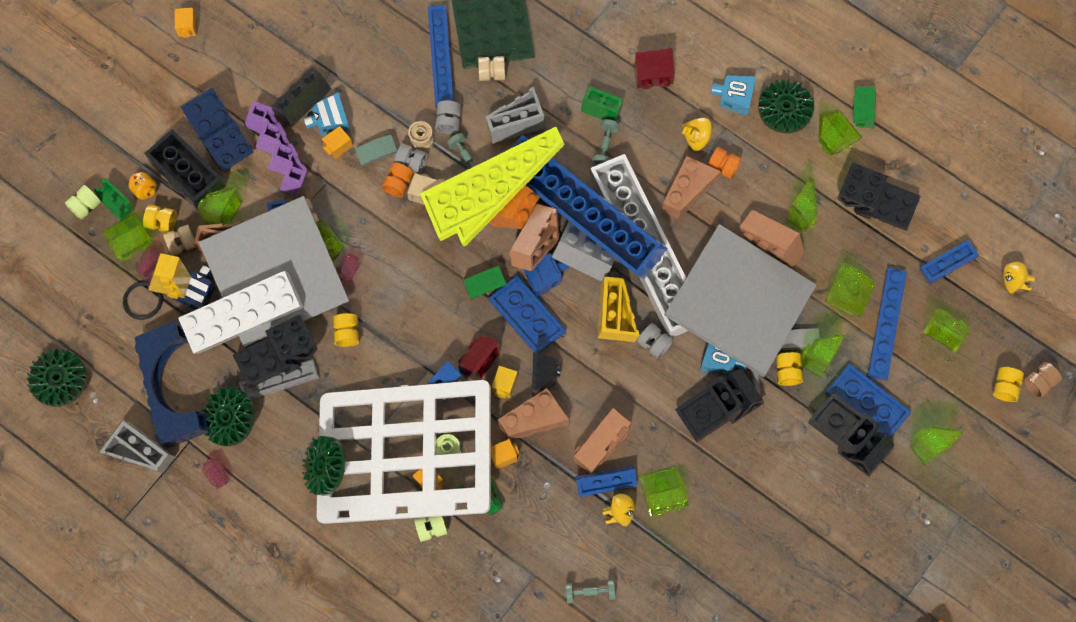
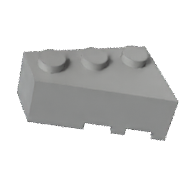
M534 87L530 88L529 92L525 95L516 97L515 101L509 105H504L486 116L487 129L493 144L546 128L544 114Z
M568 221L552 255V258L601 282L607 276L615 260V257L570 221Z
M124 420L100 451V453L163 473L175 458L173 454L133 424Z

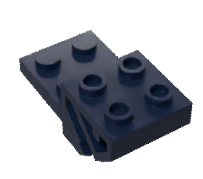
M209 87L180 105L181 110L197 133L198 138L222 172L254 153L213 87Z

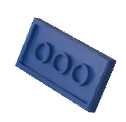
M518 275L506 283V286L501 287L488 297L489 302L533 352L541 353L566 333L564 327Z
M850 363L825 392L828 397L834 393L863 416L865 413L879 423L878 432L887 433L890 438L911 413L908 408Z

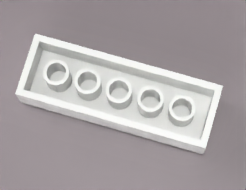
M283 271L178 319L193 353L200 354L304 307L289 272Z

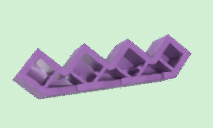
M253 101L244 127L260 133L256 148L272 154L267 169L285 175L280 190L297 196L307 169L298 159V154L292 143H289L286 138V133L280 122H277L272 108Z

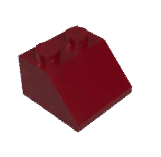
M672 48L635 52L634 72L637 89H650L654 86L667 87L674 84Z
M482 335L471 342L468 353L466 355L463 354L458 361L459 371L473 381L481 380L500 354L499 342Z

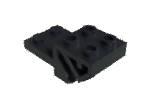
M852 162L837 199L846 207H854V212L859 216L869 220L872 217L907 231L921 196L886 182L888 176Z
M300 314L265 330L267 339L233 354V358L248 388L256 386L283 372L287 375L301 367L300 359H310L318 350Z
M740 369L731 372L726 379L719 377L706 385L707 388L676 408L675 411L695 441L699 442L729 421L731 424H734L765 402L744 371Z
M834 393L808 421L811 426L839 446V455L868 477L880 466L895 446L887 433L878 432L880 425L876 420L866 413L863 416Z

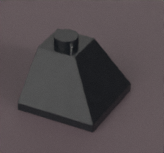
M533 352L532 397L546 388L549 390L556 384L557 377H560L561 365H557L556 358Z

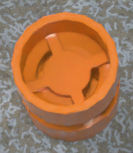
M717 147L708 166L721 171L722 176L732 179L742 158L734 154L727 155L726 150Z
M395 162L392 163L388 171L389 176L385 177L381 187L385 192L395 197H403L408 188L406 183H410L414 172L409 167Z

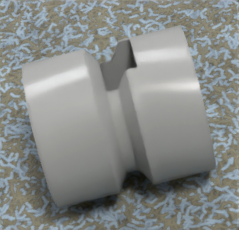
M447 100L439 102L437 104L435 130L443 134L457 133L459 131L460 120L458 118L461 114V105Z
M402 143L396 153L394 163L403 164L414 173L420 175L425 167L428 153L419 149L414 151L413 147Z
M651 323L639 336L637 343L644 349L649 348V353L660 359L672 345L673 339L666 333L661 334V329Z

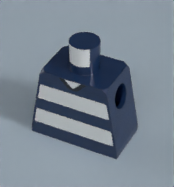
M202 266L198 274L188 270L191 279L185 298L178 297V299L173 300L193 310L209 304L215 286L208 279L212 272L206 266Z

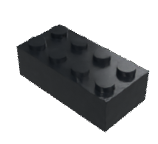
M173 129L144 153L148 161L197 211L225 187L222 178Z

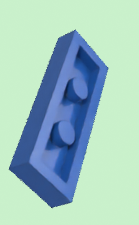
M967 240L921 266L919 270L931 285L978 258L979 254L970 241Z
M634 465L575 476L579 497L637 486Z

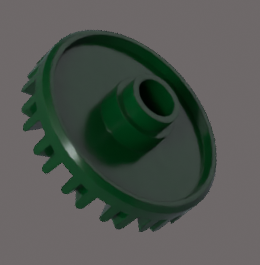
M782 79V82L776 80L775 84L772 82L769 87L766 86L762 95H760L758 112L761 120L768 128L779 133L789 134L802 130L809 124L814 113L815 101L813 96H810V90H807L806 86L803 88L801 82L797 84L796 80L794 83L790 82V79H787V82L785 79Z
M54 349L53 351L49 350L47 354L43 352L42 357L37 356L38 360L36 362L32 361L34 365H30L31 371L30 373L27 372L29 376L27 377L29 391L40 403L46 406L62 407L74 402L85 389L87 382L86 368L83 362L68 350L61 349L62 351Z
M228 387L226 389L219 388V390H216L217 394H210V398H207L210 402L203 404L205 409L201 410L205 412L209 432L204 435L209 436L208 440L212 441V443L231 447L243 442L250 434L254 425L255 409L252 400L245 392Z
M318 436V439H313V442H311L312 447L306 448L307 452L305 454L309 456V459H303L305 464L302 466L308 468V471L302 472V474H304L303 479L308 480L304 485L310 490L309 493L328 496L336 491L342 482L346 464L345 453L341 443L336 438Z

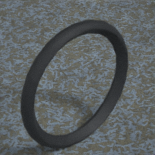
M138 282L130 286L124 293L123 308L130 317L145 320L153 317L160 310L163 297L162 293L157 292L159 301L152 313L145 316L131 313L127 307L129 293L138 286H150L149 282Z

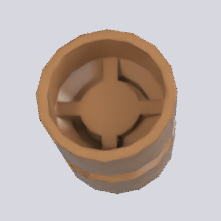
M1043 362L1035 372H1032L1024 379V384L1031 394L1037 398H1042L1050 391V388L1055 387L1062 381V377L1052 364Z

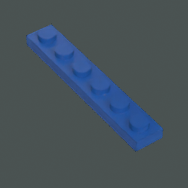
M446 5L428 6L436 108L437 104L441 101H454Z
M887 268L868 377L885 381L888 379L907 271Z

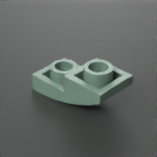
M387 135L355 148L360 164L366 166L378 159H385L397 153L398 148L393 136Z

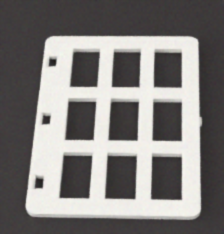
M477 380L417 386L401 385V387L333 392L322 395L320 399L319 437H334L338 441L372 438L371 460L346 462L344 475L371 473V495L332 497V494L328 496L317 495V520L319 522L331 524L484 514L490 510L491 386L487 381ZM476 396L475 418L436 420V399ZM424 400L423 422L385 425V403ZM372 404V426L334 429L335 407ZM475 430V452L436 455V433ZM423 434V456L384 459L385 437ZM475 465V488L436 490V468ZM423 469V491L384 494V472ZM457 503H467L468 509L456 510ZM398 507H408V513L397 514ZM340 511H349L350 517H339Z

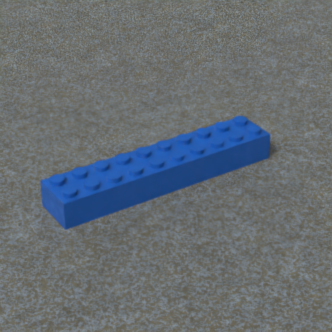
M522 135L514 147L529 140V138ZM553 157L526 184L535 194L557 209L561 215L643 279L646 278L668 249Z

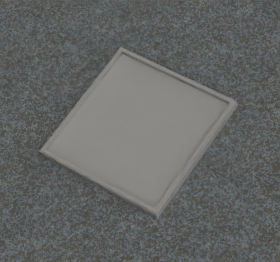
M305 196L199 242L222 298L286 271L289 272L304 308L240 335L239 338L243 347L267 338L265 330L299 314L303 321H306L350 301Z
M719 224L664 316L764 377L816 284Z

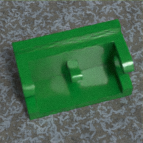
M589 86L582 100L581 112L601 120L617 121V116L621 112L624 99Z
M855 87L853 123H856V127L875 129L876 87Z
M104 178L101 181L102 188L98 189L95 187L94 192L101 203L120 221H123L135 208L112 183Z
M499 265L463 280L471 300L507 285Z

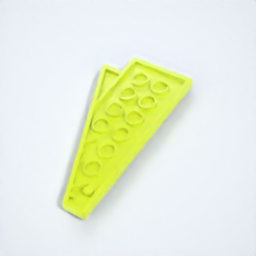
M557 127L420 193L440 241L458 234L464 247L467 246L565 145Z

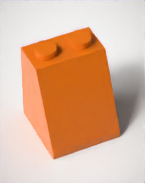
M524 186L489 224L493 227L523 229L539 196L529 187Z

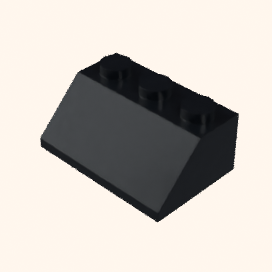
M310 69L272 105L274 117L293 127L331 90V87L321 73Z

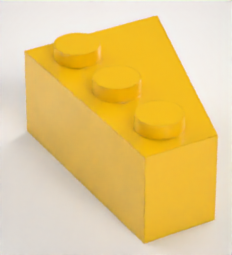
M160 253L148 290L167 294L168 297L178 299V297L185 298L191 276L181 259L176 256Z
M604 277L600 284L597 338L636 342L640 335L636 328L634 313H632L629 303L630 299L624 279Z

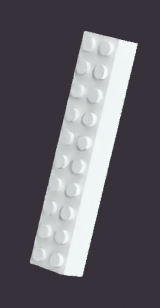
M623 154L590 168V177L598 194L668 248L646 278H639L666 334L673 338L687 332V329L664 316L684 283L686 276L626 155Z

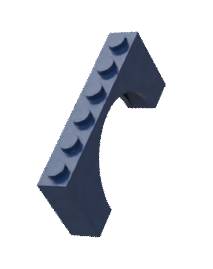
M173 321L134 337L136 343L135 350L140 360L139 367L144 377L143 385L148 395L147 403L152 412L151 420L155 425V438L159 445L170 448L208 433L209 429L204 413L198 411L189 413L175 412L166 403L161 390V376L167 360L179 347L188 343L181 324Z

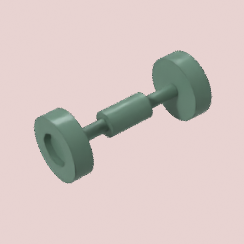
M608 119L601 121L600 128L606 131V136L603 137L601 155L593 156L592 163L595 166L611 160L605 156V153L609 148L610 133H616L619 130V123Z
M462 133L454 135L447 142L449 148H459L465 162L471 168L477 166L473 164V159L468 151L461 146L466 140Z
M614 579L607 580L608 588L597 589V587H590L579 591H572V584L565 583L567 604L573 603V595L580 594L592 596L608 592L609 600H615Z

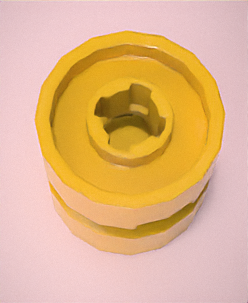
M149 204L144 213L143 226L152 230L159 228V231L162 232L172 231L176 225L177 211L169 208L161 209L160 206Z
M348 313L334 316L333 328L336 329L334 332V344L340 347H351L359 344V332L356 330L358 328V316Z
M790 352L777 355L776 366L780 370L777 372L778 384L793 386L803 383V371L799 369L802 366L801 354Z
M999 368L997 375L998 383L995 384L993 396L1002 401L1017 402L1021 390L1019 386L1022 385L1024 373L1015 368Z

